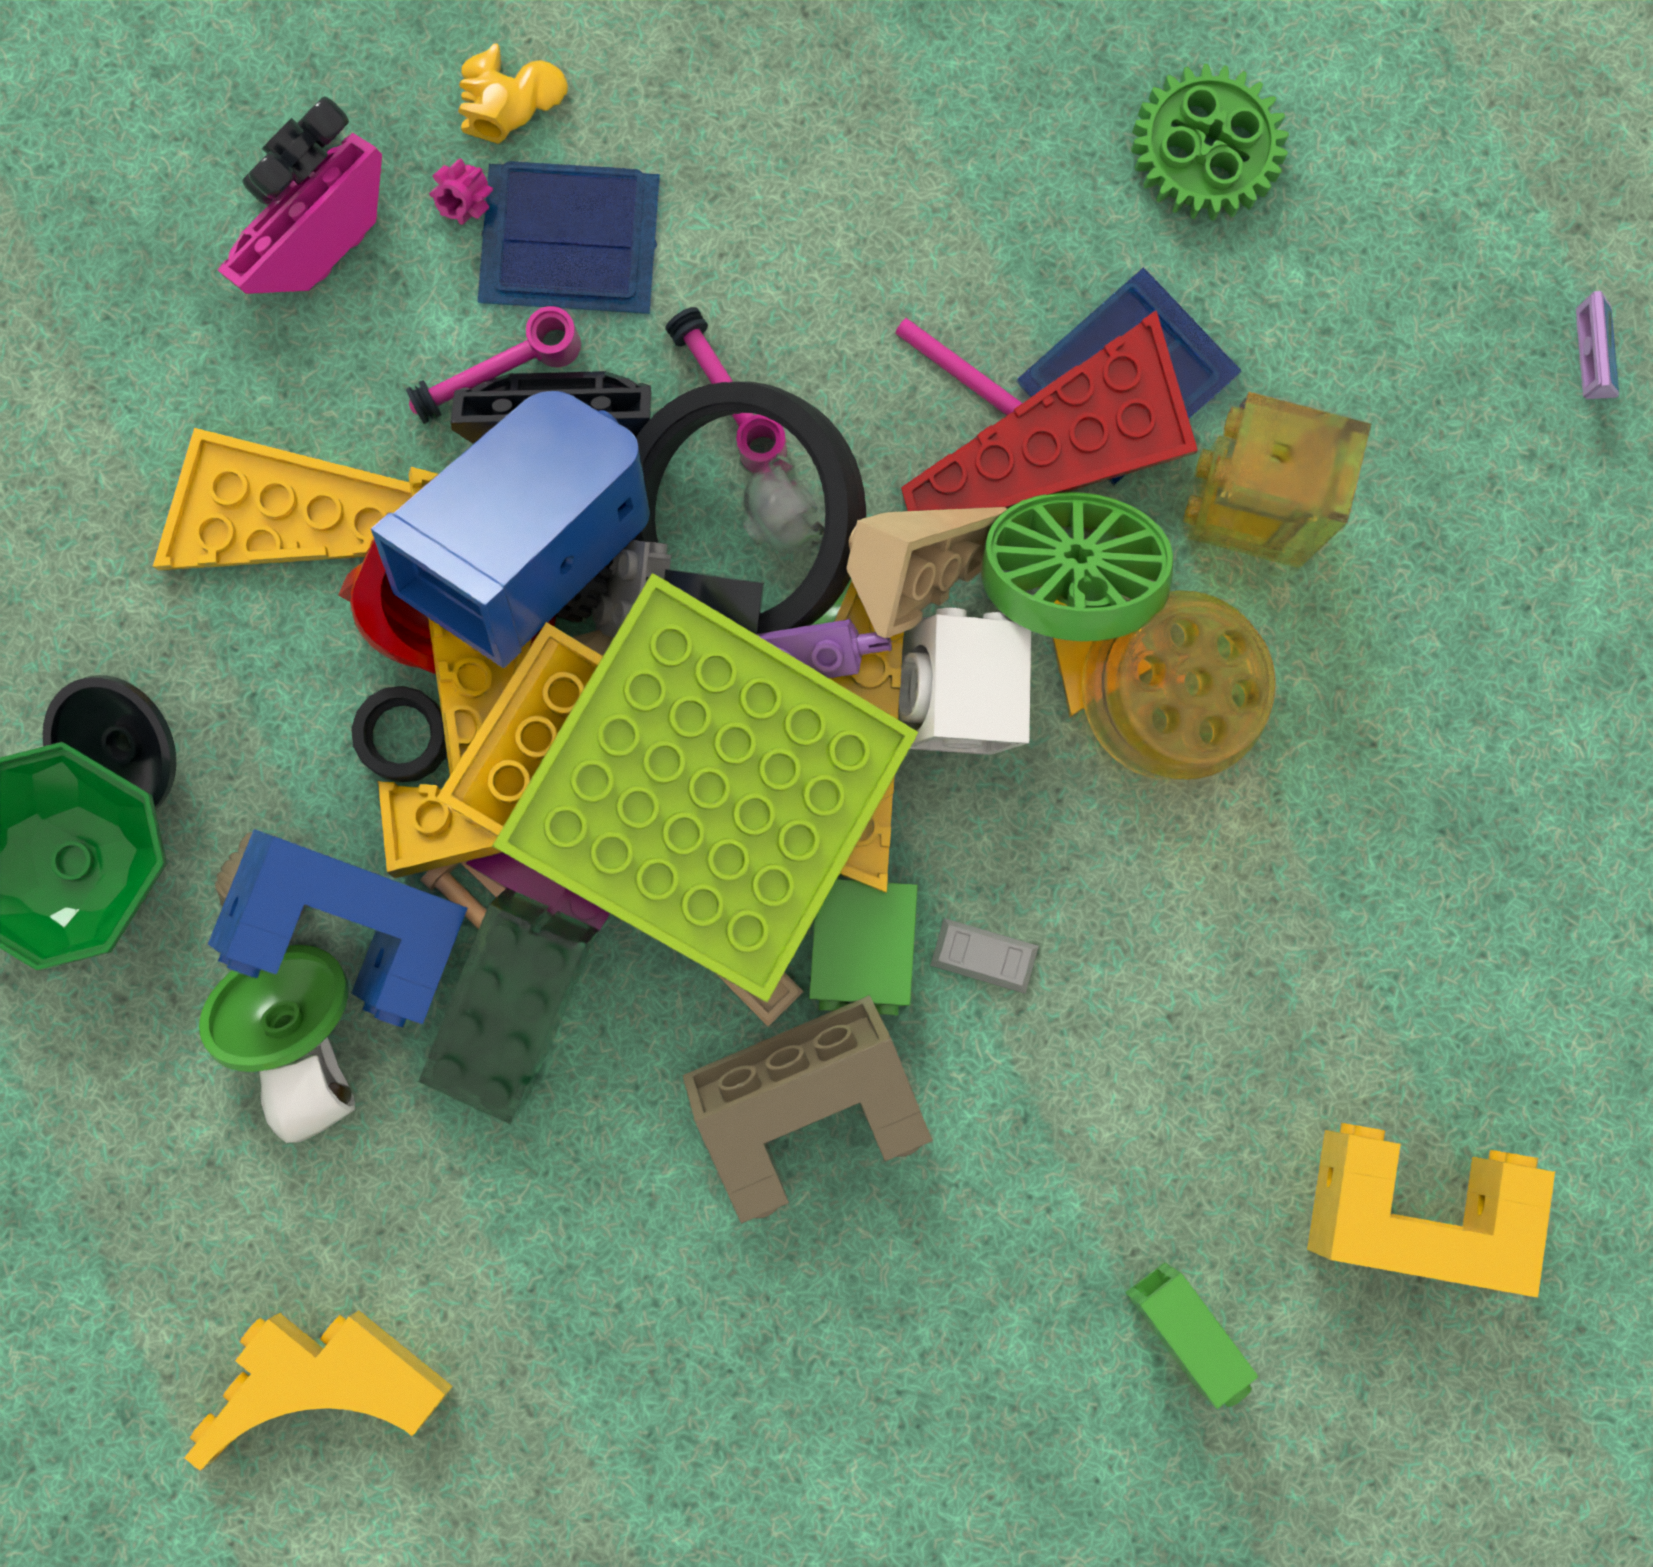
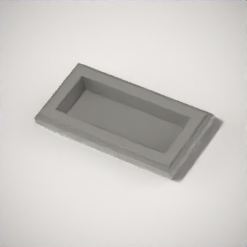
M944 918L930 966L1025 994L1039 946Z

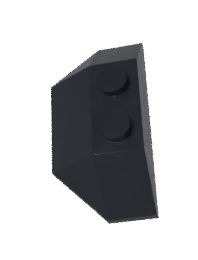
M607 371L510 373L481 382L472 389L464 387L455 390L450 424L452 431L474 444L527 398L541 392L559 391L574 396L597 411L604 410L610 413L618 424L630 430L636 438L645 424L651 419V385L644 383L636 384L626 377Z

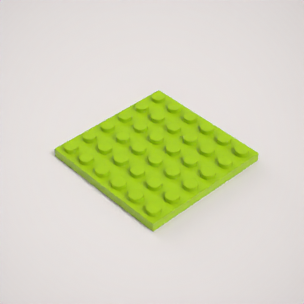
M652 573L492 847L759 999L768 1002L919 732Z

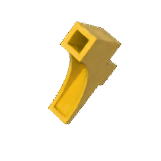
M359 1310L347 1319L339 1315L331 1323L320 1338L326 1344L324 1348L281 1313L269 1318L267 1321L260 1317L241 1338L240 1343L245 1346V1349L235 1360L250 1373V1376L243 1371L232 1382L222 1396L228 1401L227 1405L217 1417L210 1413L197 1426L190 1436V1439L196 1444L184 1458L201 1471L211 1464L231 1442L245 1431L278 1416L311 1409H342L369 1414L388 1421L413 1436L453 1386Z

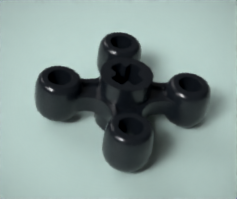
M324 96L298 123L291 117L261 148L267 155L243 178L242 182L245 188L258 201L267 205L273 199H276L293 180L299 185L327 157L328 153L323 147L329 144L349 123L347 115L333 100Z

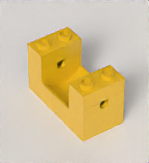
M1341 1123L1340 1133L1325 1130L1307 1250L1333 1261L1538 1298L1555 1178L1554 1171L1537 1168L1538 1158L1496 1150L1489 1151V1159L1472 1157L1463 1226L1391 1214L1401 1144L1384 1141L1385 1130Z

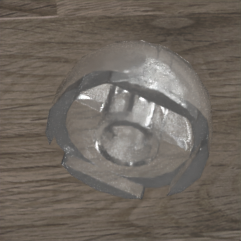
M776 454L750 476L744 488L743 506L749 518L743 521V525L749 536L759 546L767 542L779 552L787 554L807 552L822 542L825 526V508L805 479L799 481L797 478L793 479L788 474L795 466L783 455Z

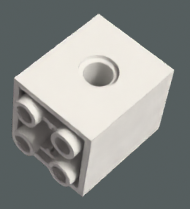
M941 608L936 610V615L923 617V620L914 628L904 631L899 721L919 732L910 749L995 754L1028 744L1030 733L1031 630L1015 623L1002 612L985 613L983 618L966 617L967 611L965 609Z

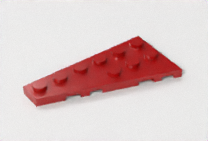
M1157 311L1148 315L1141 323L1121 337L1118 336L1088 360L1079 366L1076 365L1017 406L1006 417L981 431L974 439L952 454H948L902 486L901 491L907 511L995 507L1008 509L1023 500L1035 496L1068 492L1196 454L1198 451Z

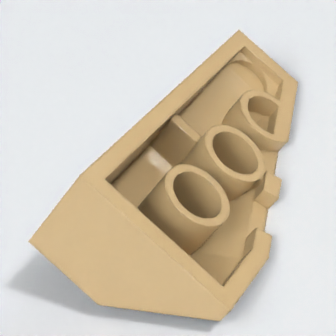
M1007 508L885 512L857 520V524L849 538L850 555L846 569L876 634L886 639L914 628L923 620V612L921 610L932 602L940 606L949 599V589L956 581L961 579L969 582L979 574L982 568L983 551L989 530L995 520Z

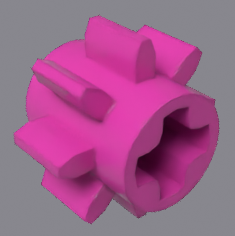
M458 159L450 167L443 165L433 174V179L439 185L429 195L434 198V203L442 216L457 219L459 224L463 225L472 216L478 219L490 208L484 199L493 191V188L488 186L487 179L480 167L465 165L462 159Z

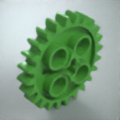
M1204 64L1199 77H1195L1191 69L1185 67L1180 83L1172 75H1168L1163 85L1164 91L1154 86L1148 98L1150 103H1142L1138 113L1141 119L1135 121L1132 134L1139 138L1134 139L1131 152L1142 155L1137 159L1134 168L1135 171H1149L1143 184L1144 188L1159 185L1161 189L1156 198L1158 203L1169 196L1175 199L1172 212L1177 213L1184 204L1190 205L1191 219H1196L1201 208H1207L1211 221H1215L1220 208L1224 207L1227 214L1232 218L1235 217L1239 209V202L1250 210L1257 200L1256 194L1265 198L1271 188L1270 182L1277 181L1282 171L1278 165L1283 164L1288 154V151L1281 148V146L1285 144L1289 132L1277 130L1281 126L1285 115L1284 113L1270 114L1276 97L1271 96L1261 100L1258 96L1263 86L1261 81L1251 88L1245 86L1247 72L1243 71L1235 80L1229 79L1227 65L1222 67L1218 76H1212L1209 65ZM1189 107H1201L1207 112L1208 116H1195L1191 113ZM1177 123L1178 127L1173 128L1171 124ZM1242 127L1249 132L1251 137H1238L1231 128ZM1207 137L1215 140L1213 146L1204 143ZM1172 146L1180 147L1186 151L1188 157H1174L1167 148ZM1242 157H1246L1248 161L1243 162ZM1210 168H1224L1228 171L1231 178H1218L1212 173Z

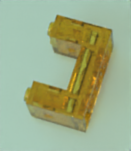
M1248 392L1239 407L1231 406L1224 425L1223 436L1217 437L1210 450L1203 448L1200 453L1195 470V477L1202 479L1198 496L1190 495L1183 517V523L1191 524L1187 539L1300 568L1348 523L1372 424Z

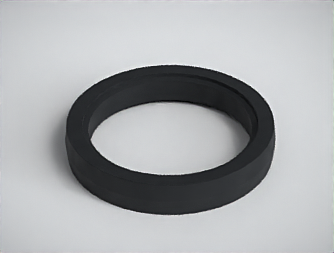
M721 382L698 387L678 396L654 414L636 437L650 516L645 528L633 540L658 543L655 508L660 482L671 458L690 435L707 423L728 415L755 413L765 416L793 434L811 457L822 484L825 501V526L818 555L808 575L789 597L780 604L761 613L757 634L812 625L835 604L851 579L846 569L850 555L849 538L857 524V520L866 518V500L862 477L848 443L829 418L816 407L792 393L768 384L757 382Z

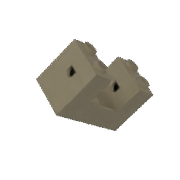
M870 995L682 1075L695 1123L741 1224L753 1218L767 1217L773 1214L779 1207L789 1203L773 1154L768 1145L769 1141L858 1103L861 1105L885 1161L895 1157L911 1155L920 1146L933 1141L893 1041Z

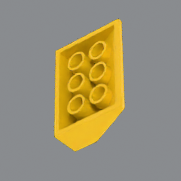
M546 622L436 799L498 836L603 656Z

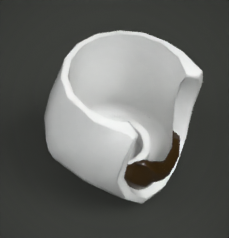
M328 1037L313 1051L288 1065L259 1071L261 1105L267 1124L286 1143L303 1142L325 1131L355 1110L354 1096L338 1067Z

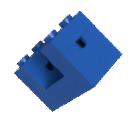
M254 829L208 942L210 947L220 953L218 961L227 964V968L254 978H258L261 970L277 975L303 906L307 905L376 930L351 994L365 1002L362 1010L374 1014V1017L399 1027H404L407 1019L423 1024L468 908Z

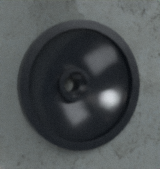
M94 675L78 679L63 687L55 695L48 706L44 718L43 747L59 742L68 744L150 793L156 810L167 798L176 775V749L170 728L155 703L131 683L107 675Z

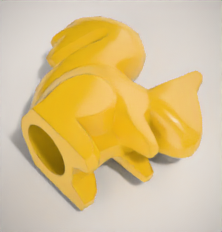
M495 43L487 51L471 57L462 65L461 74L464 79L460 81L459 87L465 90V92H462L461 99L469 103L461 104L458 113L467 118L461 125L463 133L499 144L506 139L512 130L525 125L531 119L536 109L548 111L554 105H560L564 95L567 94L568 83L565 75L558 67L543 60L531 61L521 67L515 78L500 73L502 63L500 46Z

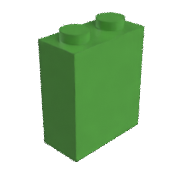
M836 879L814 920L809 1000H819L818 1010L834 1011L848 1005L849 1002L853 1003L869 995L878 1013L882 1015H898L899 1006H910L918 885L887 883V893H884L855 880Z
M1164 1262L1125 1292L1198 1392L1215 1408L1218 1409L1223 1404L1227 1407L1234 1406L1248 1396L1252 1390L1249 1384L1259 1376L1181 1272Z

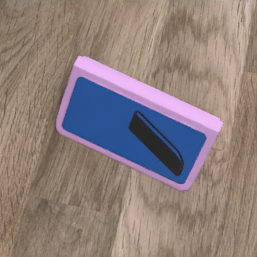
M1594 291L1576 308L1583 397H1586V399L1619 397L1612 308L1602 291Z

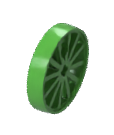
M1059 492L1023 500L1008 508L995 520L989 530L983 551L981 577L984 589L992 603L1006 617L1020 626L1033 632L1062 640L1101 641L1133 633L1149 624L1161 613L1168 601L1171 590L1173 552L1163 530L1140 510L1124 502L1101 495ZM1061 527H1071V538ZM1084 528L1094 529L1095 531L1085 540ZM1042 586L1034 595L1025 592ZM1121 595H1124L1133 600L1125 601V599ZM1058 600L1067 606L1055 604L1054 602Z

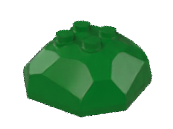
M63 742L0 757V949L38 971L111 953L167 865L152 795Z

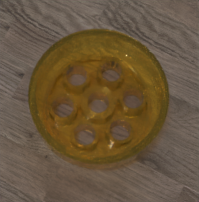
M1185 590L1170 591L1168 601L1163 610L1153 615L1139 630L1114 639L1093 641L1088 650L1082 674V698L1089 725L1100 744L1115 760L1126 768L1140 775L1160 780H1189L1212 776L1224 771L1242 759L1258 741L1266 726L1274 703L1276 688L1275 669L1269 649L1249 620L1236 608L1217 597ZM1174 623L1178 624L1184 631L1185 640L1181 648L1176 646L1171 639L1170 631ZM1221 635L1227 638L1231 647L1227 660L1220 655L1217 647L1218 639ZM1142 659L1150 664L1153 672L1152 679L1148 685L1143 683L1138 676V664ZM1189 671L1196 675L1199 682V689L1195 696H1192L1185 687V677ZM1236 683L1242 687L1245 694L1244 703L1241 707H1238L1232 699V689ZM1157 707L1165 713L1167 718V725L1162 733L1158 732L1152 723V715ZM1204 719L1211 724L1213 729V737L1208 745L1203 742L1199 734V728Z

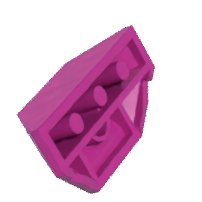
M352 133L342 141L341 146L328 150L327 157L299 185L293 180L241 232L229 251L228 259L222 262L218 268L220 274L245 294L309 291L317 282L324 280L330 274L332 267L351 248L357 246L363 240L365 233L376 223L382 154L375 146Z

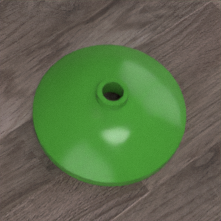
M288 945L277 975L261 970L258 978H254L232 970L216 985L204 1004L199 1022L201 1041L215 1061L232 1070L258 1072L288 1065L304 1057L319 1046L339 1022L349 995L346 974L339 962L330 953L308 945Z

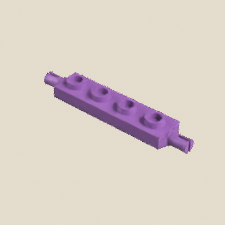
M850 619L756 634L827 678L858 674L863 654L892 650L891 638L885 639L877 635L876 632L859 634Z

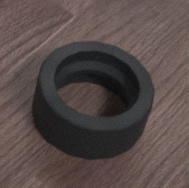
M406 686L383 688L370 695L356 711L351 727L353 748L360 761L380 777L399 783L418 781L433 773L446 758L447 750L441 707L422 691ZM408 706L415 708L425 716L430 725L431 737L428 747L420 757L411 762L395 763L386 760L378 753L373 742V730L376 721L385 711L393 707Z

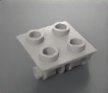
M632 540L613 558V564L609 566V569L613 570L611 579L606 581L607 591L605 595L601 594L599 598L601 603L597 609L592 608L596 631L600 630L603 635L615 637L646 584V577H650L654 573L664 579L665 569H670L672 557L671 554H667L668 544Z

